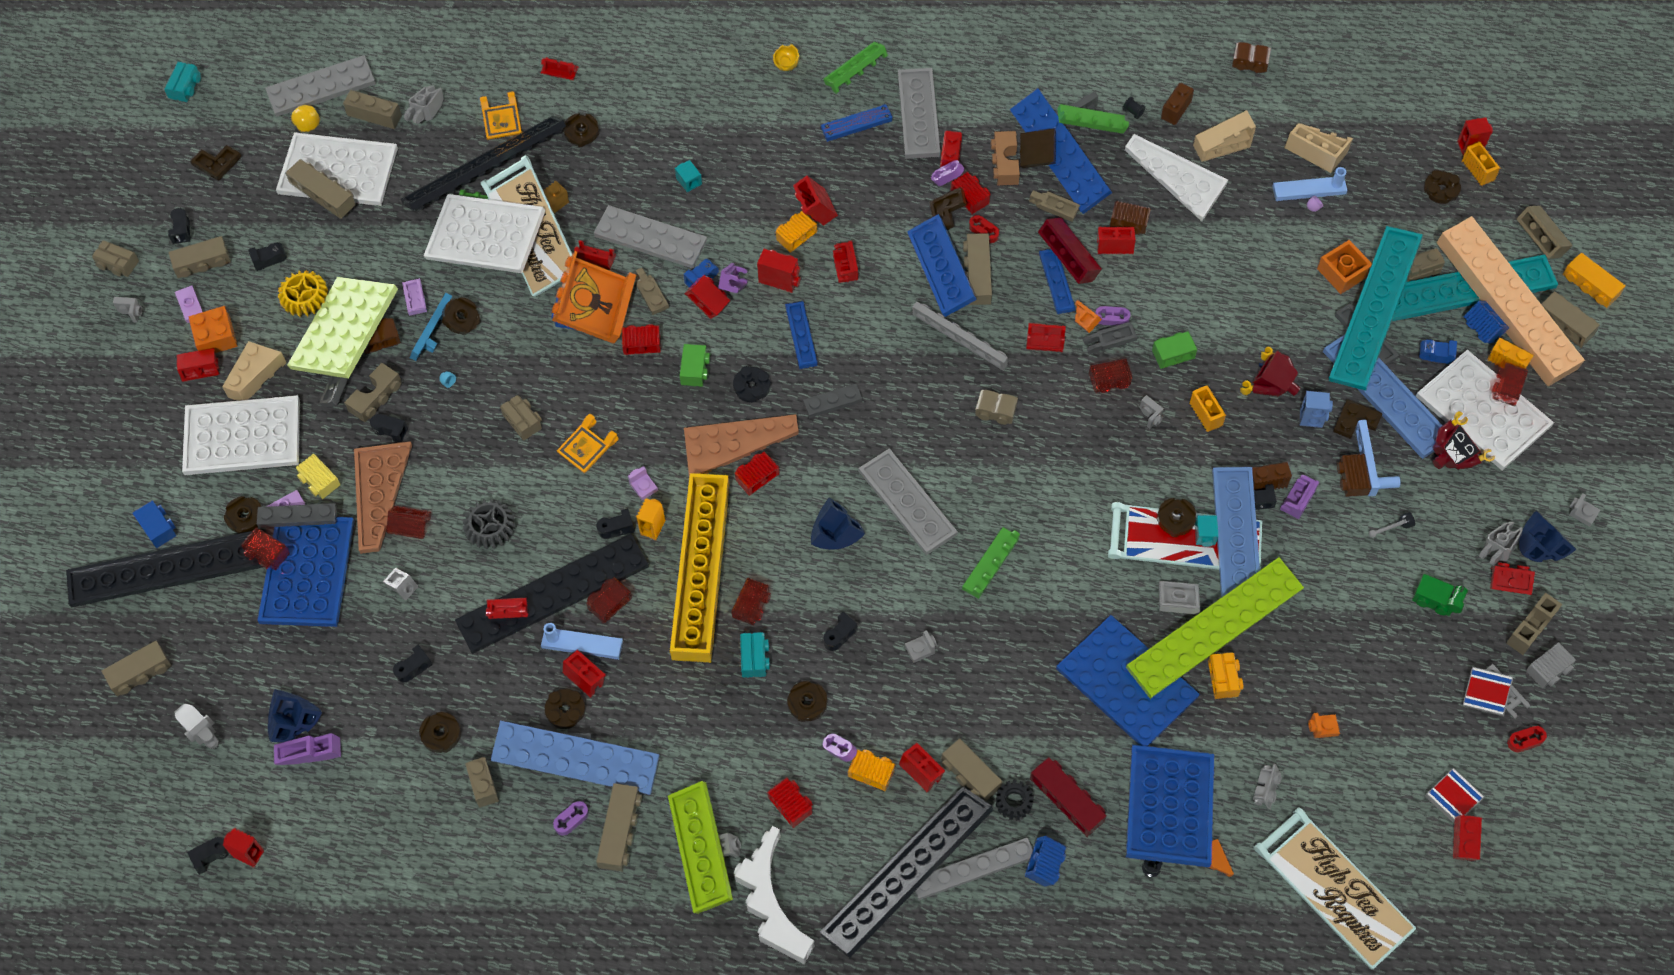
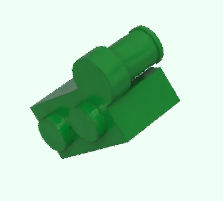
M1423 574L1412 601L1416 602L1420 607H1428L1435 610L1439 615L1450 616L1452 612H1462L1468 590L1464 587L1463 591L1460 592L1462 586H1456L1453 593V585Z

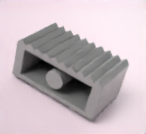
M1558 642L1530 664L1526 672L1541 688H1545L1547 685L1552 687L1560 680L1559 676L1562 673L1566 676L1574 669L1572 665L1576 659Z

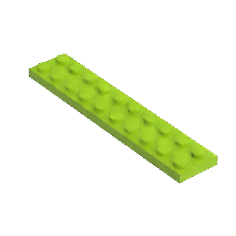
M1278 557L1127 664L1126 669L1151 699L1210 657V655L1217 652L1298 594L1304 587L1280 557Z

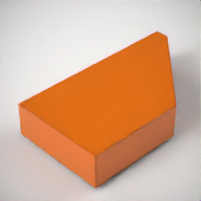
M1077 300L1075 322L1090 333L1102 319Z
M1215 839L1212 841L1211 867L1208 868L1218 870L1231 877L1234 873L1219 840Z

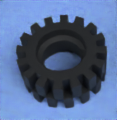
M1013 780V783L1007 781L1006 785L1002 784L997 791L996 807H998L999 813H1003L1004 818L1008 816L1009 820H1013V818L1020 820V817L1025 818L1026 814H1029L1034 800L1032 790L1029 791V786L1027 784L1024 786L1022 781L1020 783H1016L1017 780ZM1010 794L1020 795L1023 801L1022 804L1018 807L1010 806L1006 800Z

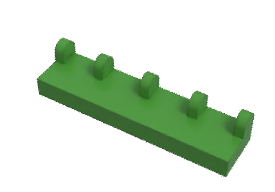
M873 42L823 79L824 83L830 86L833 92L837 94L839 92L838 87L843 83L849 85L851 83L850 78L856 73L861 76L864 74L862 69L867 65L871 64L874 67L876 65L875 59L879 56L886 58L888 54L885 46Z
M1062 104L1057 108L1059 123L1116 133H1124L1129 126V121H1125V115Z
M1002 527L962 586V590L978 599L981 597L1018 542L1020 534L1017 531L1013 530L1011 532Z

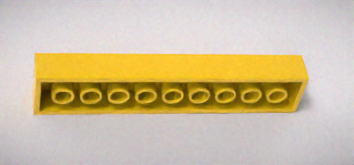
M690 473L670 645L672 660L709 663L712 661L729 496L728 475Z

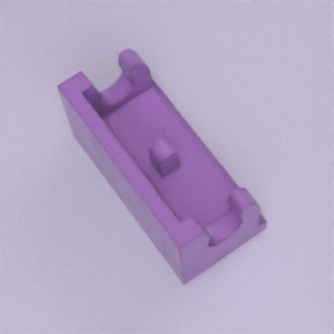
M734 263L729 264L721 271L718 289L739 293L747 286L748 280L740 278L738 274L739 272L747 273L748 271L745 268L735 266Z
M1301 475L1280 510L1299 519L1314 495L1319 481Z

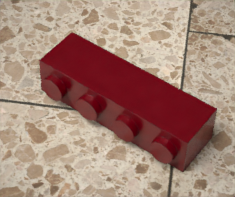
M1062 218L1046 219L1038 231L1040 236L1078 284L1093 282L1102 268Z
M1048 757L1031 772L1030 780L1086 837H1089L1105 822L1107 815L1104 808L1099 804L1096 805L1091 800L1090 794L1084 789L1081 790L1076 785V780L1071 775L1067 776L1062 771V766L1056 760L1053 761Z

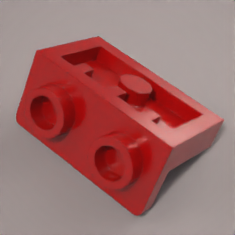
M1497 562V566L1491 565L1493 573L1490 589L1532 595L1535 571H1529V567L1517 565V569L1509 568L1510 564Z

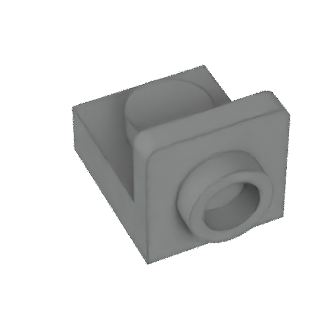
M114 297L113 304L117 311L122 314H129L132 321L137 322L139 316L142 315V306L138 303L137 299Z
M1146 395L1141 400L1140 409L1145 416H1150L1147 427L1150 429L1153 425L1157 426L1163 419L1164 408Z
M1582 494L1579 499L1575 497L1571 503L1570 508H1572V511L1569 515L1590 527L1600 509L1584 501L1586 495Z
M395 568L382 581L404 600H407L418 588V585L410 575L398 568Z
M927 630L923 632V636L905 643V648L913 663L935 654V646H937L934 636L929 635Z
M730 833L718 835L723 857L730 855L739 857L741 843L738 837Z

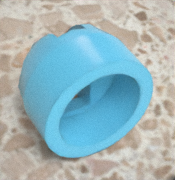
M448 371L441 373L439 377L442 385L450 388L456 382V376Z

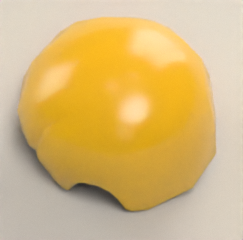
M792 44L790 46L781 45L774 52V65L781 71H791L797 67L799 62L798 49Z
M302 105L292 112L291 120L299 131L309 132L319 125L320 116L314 107Z

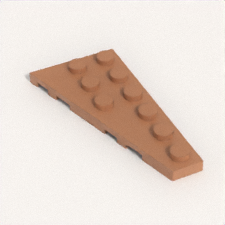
M796 415L684 428L689 476L690 473L707 474L715 468L749 456L752 452L763 450L766 446L798 435Z
M411 442L354 449L358 546L360 554L378 552L381 549L412 448Z

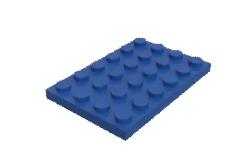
M336 517V524L274 527L258 615L259 624L338 627L355 522L354 518Z
M1110 615L1056 666V669L1140 746L1148 747L1200 694L1180 677L1150 699L1126 669L1127 664L1149 648Z
M1132 745L1126 858L1211 867L1214 754Z

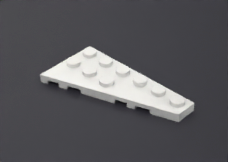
M1135 134L1125 146V151L1201 221L1204 220L1228 183L1227 179Z

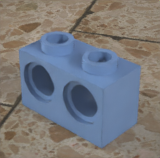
M1306 391L1300 408V426L1323 427L1324 422L1328 421L1329 412L1332 411L1333 407L1330 393Z

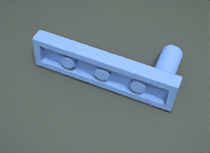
M1338 167L1334 177L1273 183L1276 201L1311 198L1313 196L1324 197L1347 194L1344 179L1346 170Z
M1359 420L1355 432L1360 454H1365L1371 483V490L1368 496H1376L1379 489L1400 488L1399 476L1377 477L1367 421Z
M547 623L544 626L541 647L571 653L579 650L585 655L619 659L623 639L556 629L553 623Z

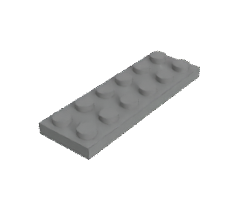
M365 55L265 87L275 116L278 117L293 112L298 106H311L348 94L350 90L357 91L376 83Z
M932 68L898 70L905 159L940 157Z
M609 205L594 231V237L692 269L707 242L706 236Z
M890 448L858 468V472L925 555H928L958 535V531Z

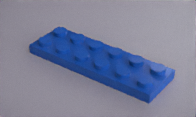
M938 214L907 231L943 316L946 317L976 301L977 298L940 215Z

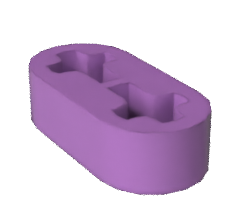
M954 160L937 169L932 174L931 179L937 186H942L959 177L963 173L964 167L959 161Z
M1101 306L1095 312L1102 319L1099 322L1102 325L1117 326L1128 323L1130 320L1129 310L1123 307ZM1101 313H1105V318H1102ZM1120 314H1123L1124 319H1120Z
M829 734L823 740V748L842 761H851L857 754V749L852 743L836 734Z
M580 801L575 802L558 815L553 822L556 833L562 836L567 835L586 820L589 814L586 804ZM576 808H578L579 810L583 808V814L581 816L580 814H576ZM561 821H562L563 823H566V825H567V828H566V829H564L563 827H561V828L559 829V827H560L559 823H560Z

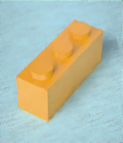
M1582 252L1567 265L1563 273L1568 281L1576 284L1584 293L1589 294L1598 304L1606 308L1621 295L1625 288L1623 283Z

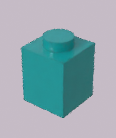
M690 160L679 164L675 168L676 179L686 192L702 185L701 174Z
M1198 515L1195 522L1196 545L1204 547L1216 545L1219 537L1217 516Z

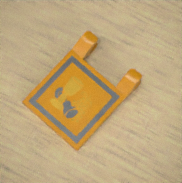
M514 92L507 93L509 104L490 108L487 97H480L487 140L522 133Z
M592 414L586 416L583 423L557 450V453L584 474L619 439L614 431H610L604 441L589 429L597 422Z

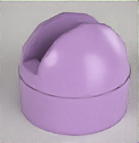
M1316 196L1311 197L1307 202V208L1310 211L1315 212L1323 207L1322 202Z

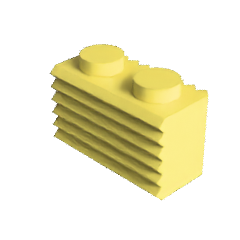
M315 454L309 456L308 459L296 467L299 473L297 475L298 479L303 484L307 482L310 486L308 487L315 497L319 495L323 499L340 486L338 478Z

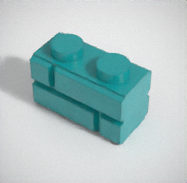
M177 62L164 89L169 99L188 102L190 96L192 97L194 94L196 83H199L201 79L197 66Z
M763 632L740 634L742 677H765L766 670H770L769 658H765V651H769V639H765Z

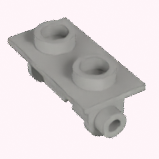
M1276 764L1273 765V769L1268 765L1261 769L1258 783L1265 786H1257L1253 797L1255 805L1262 806L1264 803L1269 810L1272 803L1276 801L1277 784L1279 785L1282 779V774Z

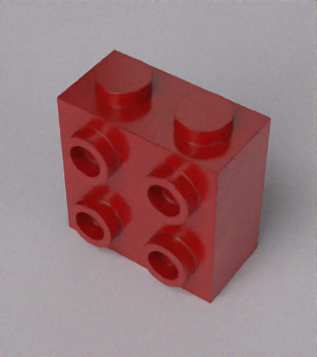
M808 175L793 185L796 191L795 196L802 204V211L805 215H810L815 222L818 221L825 225L838 216L826 189Z
M763 249L757 262L758 282L793 293L794 288L798 287L801 281L798 259L791 255L780 254L775 250Z

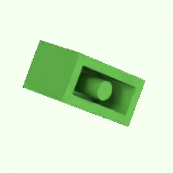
M1188 331L1176 333L1168 338L1157 339L1153 344L1152 352L1160 369L1195 359L1197 348Z
M684 344L680 369L681 385L703 387L704 380L708 378V369H705L706 364L710 362V353H707L706 345Z

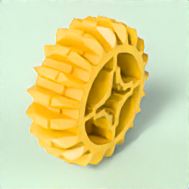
M307 270L304 273L298 271L296 275L291 273V277H285L286 282H281V287L278 288V299L281 306L287 313L290 312L293 316L297 314L299 317L303 313L307 317L309 312L315 314V309L319 310L328 295L325 280L313 271L309 274Z

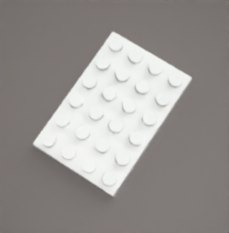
M294 133L276 188L277 194L308 197L291 185L285 174L301 159L306 163H311L317 171L324 172L330 180L337 181L344 190H350L354 195L355 203L381 206L397 153V144Z
M447 194L424 257L427 260L523 273L545 209L540 206Z
M1468 350L1416 394V397L1446 423L1451 419H1455L1454 415L1456 412H1462L1463 415L1458 420H1462L1464 417L1468 418L1467 423L1461 425L1482 454L1485 449L1489 448L1492 450L1486 453V457L1489 458L1495 455V459L1491 462L1502 471L1554 424L1551 419Z
M299 396L186 405L183 474L192 475L299 465Z

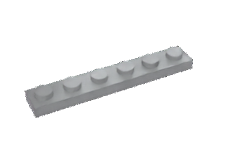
M916 301L912 306L915 317L1004 371L1008 366V357L1002 351L993 349L986 341H980L973 333L962 330L957 323H951L946 320L942 314L933 312L926 304H920Z
M1028 837L935 870L915 891L917 899L921 900L1029 861L1033 849Z

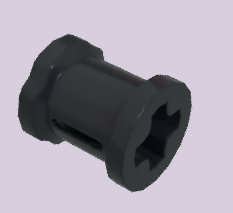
M1129 97L1122 108L1124 111L1133 114L1135 119H1138L1143 115L1146 106L1140 105L1134 101L1133 97Z
M1145 860L1142 864V872L1147 877H1156L1160 873L1163 863ZM1149 863L1156 865V868L1148 867Z

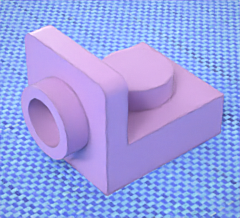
M644 466L633 470L628 476L629 484L641 500L658 491L657 486L647 475Z

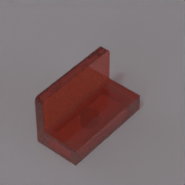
M393 506L388 511L386 532L423 539L425 537L426 523L431 519V512Z

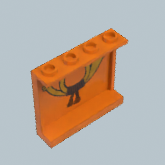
M575 251L571 257H567L565 262L567 270L561 276L560 282L563 284L562 287H559L556 294L558 301L554 303L551 311L554 314L552 321L614 344L621 334L636 274L629 272L624 277L576 258L577 251Z

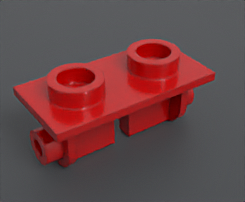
M546 57L542 58L541 65H543L540 73L574 80L579 66L574 65L572 62H557V60Z
M527 598L487 600L486 616H488V619L528 617Z

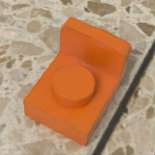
M1313 713L1308 725L1310 732L1314 734V738L1339 736L1340 732L1336 714L1319 716L1318 713Z

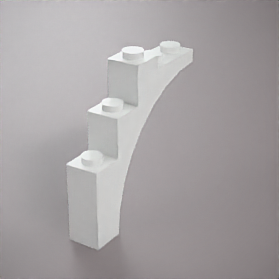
M772 826L770 831L764 833L761 840L763 844L760 849L757 848L751 858L753 861L745 858L742 863H738L734 874H736L735 879L739 884L755 891L754 893L751 892L747 897L748 912L767 921L766 923L762 922L759 927V940L805 964L814 948V940L800 932L787 919L779 907L772 889L771 863L775 847L781 836L780 829Z

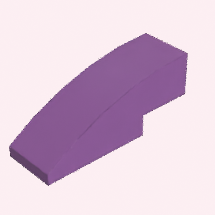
M333 733L315 738L309 735L274 745L275 765L301 764L341 757L340 737Z

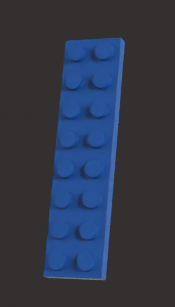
M1038 88L1010 109L1025 132L1047 129L1056 130V164L1049 165V167L1072 200L1080 204L1079 210L1082 214L1112 193L1065 125L1059 123L1058 115Z

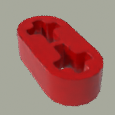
M975 215L971 217L969 229L974 234H991L993 232L994 235L989 236V243H995L999 239V229L982 216Z
M1533 726L1513 733L1509 737L1507 744L1513 752H1522L1542 745L1547 738V734L1542 727ZM1534 733L1541 736L1539 739H1530ZM1515 739H1517V741L1523 739L1525 740L1521 743L1520 746L1519 744H1514Z

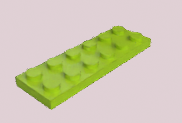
M701 781L668 795L693 913L699 914L733 900L707 783Z

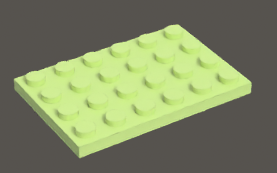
M337 277L325 298V303H322L321 308L315 315L287 366L292 370L349 379L398 288L394 284Z

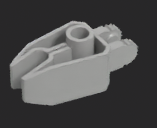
M435 86L424 87L409 99L410 107L404 114L405 120L410 121L413 119V122L416 124L423 120H432L443 103L442 88L435 90Z
M1514 522L1502 524L1487 535L1484 548L1479 557L1484 559L1488 554L1491 555L1490 564L1493 566L1498 561L1507 562L1518 544L1523 528L1520 527L1516 531H1511Z
M185 703L174 711L176 720L186 730L184 735L191 742L196 741L199 745L204 743L210 749L217 748L219 741L214 736L216 731L212 727L215 723L207 715L203 717L192 705Z

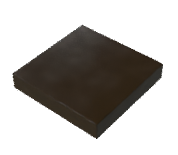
M1055 129L1020 133L1021 168L1056 164Z

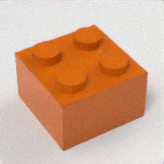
M1348 240L1322 256L1317 270L1342 294L1367 278L1372 263Z
M225 306L188 316L195 346L198 351L214 348L215 353L238 347L231 318Z

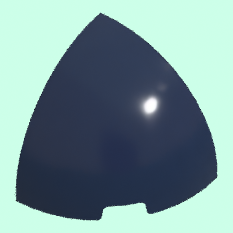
M829 497L815 520L811 533V545L828 550L841 549L857 542L864 536L865 532L859 522L847 514L848 511Z
M1537 510L1526 522L1519 539V548L1522 555L1535 562H1543V560L1549 559L1558 561L1576 550L1566 537Z
M274 689L268 716L270 742L291 741L302 732H308L319 720L322 714L321 710L304 698Z

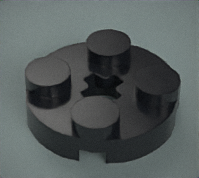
M742 367L733 380V388L738 398L750 403L765 398L771 387L769 374L757 367ZM755 382L756 386L749 388L748 383Z

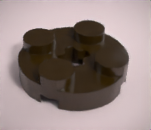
M580 113L574 114L565 121V138L577 147L590 144L599 136L598 122L590 114H586V116L580 115ZM578 128H585L584 131H578Z
M1434 170L1426 178L1424 192L1429 195V199L1433 202L1447 204L1449 201L1458 198L1461 191L1460 178L1446 171ZM1438 185H1444L1446 188H1444V190H1441V187Z
M459 297L458 299L450 300L444 306L442 323L452 332L466 335L477 327L480 314H478L477 307L471 300ZM462 312L465 319H459L457 314Z
M237 497L227 504L224 521L230 530L238 534L254 531L258 528V507L262 506L253 497ZM242 512L248 513L245 518H240Z
M1170 498L1160 505L1156 519L1163 531L1172 537H1178L1179 535L1189 533L1193 529L1196 522V510L1187 500ZM1173 514H1180V520H1175Z
M811 681L799 682L790 690L787 698L788 709L801 722L814 721L820 718L827 709V694L819 684L816 685L811 683ZM805 697L813 700L810 705L803 704Z
M560 689L556 692H551L544 707L546 718L559 729L572 728L585 715L584 700L579 692L571 689ZM563 705L571 707L566 713L560 710V707H563Z
M437 712L436 715L428 716L423 720L420 725L419 734L423 745L428 750L436 753H446L451 751L458 743L461 736V728L453 715L446 712ZM441 728H444V735L438 737L435 731H440Z

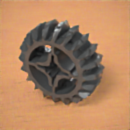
M492 498L487 503L483 499V504L476 502L475 508L470 507V512H465L466 519H463V530L466 533V538L470 539L473 545L476 544L479 548L484 545L486 550L489 545H492V548L495 549V544L499 543L502 546V540L509 541L508 536H513L515 517L512 515V510L508 509L506 503L502 505L500 500L495 503ZM498 515L504 518L503 524L498 521ZM475 523L479 525L480 533L474 530Z

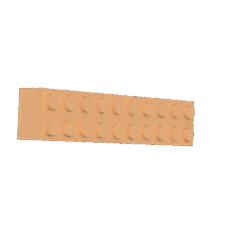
M1471 216L1444 231L1437 244L1479 299L1486 301L1507 324L1509 329L1506 333L1514 344L1534 355L1530 364L1545 384L1550 386L1578 370L1585 361L1475 219Z

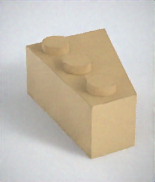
M1246 110L1196 135L1193 146L1202 162L1251 147L1256 126Z
M1298 123L1289 134L1285 149L1331 173L1348 153L1353 138L1347 137V139L1336 137V133L1331 132L1329 135L1320 132V129Z
M248 341L222 386L227 397L237 401L248 400L261 388V385L268 378L271 379L274 376L273 373L286 364V360L282 352Z

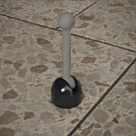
M1406 512L1399 517V522L1376 531L1371 530L1369 531V536L1374 538L1377 534L1397 526L1406 529L1415 526V519L1411 512Z

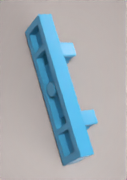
M445 293L411 352L409 358L416 361L423 349L432 353L435 350L437 343L431 340L430 336L439 320L443 318V308L452 298L450 294Z

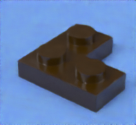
M226 145L215 157L201 149L190 162L192 166L219 181L242 156L240 152Z
M961 187L929 201L932 217L939 214L946 230L954 228L951 212L967 205L964 190Z
M1347 399L1333 432L1351 439L1359 420H1366L1368 429L1376 431L1382 413Z

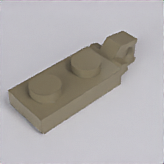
M1033 190L1030 195L1029 202L1035 204L1036 207L1073 222L1080 208V204L1048 191L1041 194Z
M643 268L637 269L636 276L639 279L636 281L637 289L652 315L668 309L669 304L651 275L647 276Z

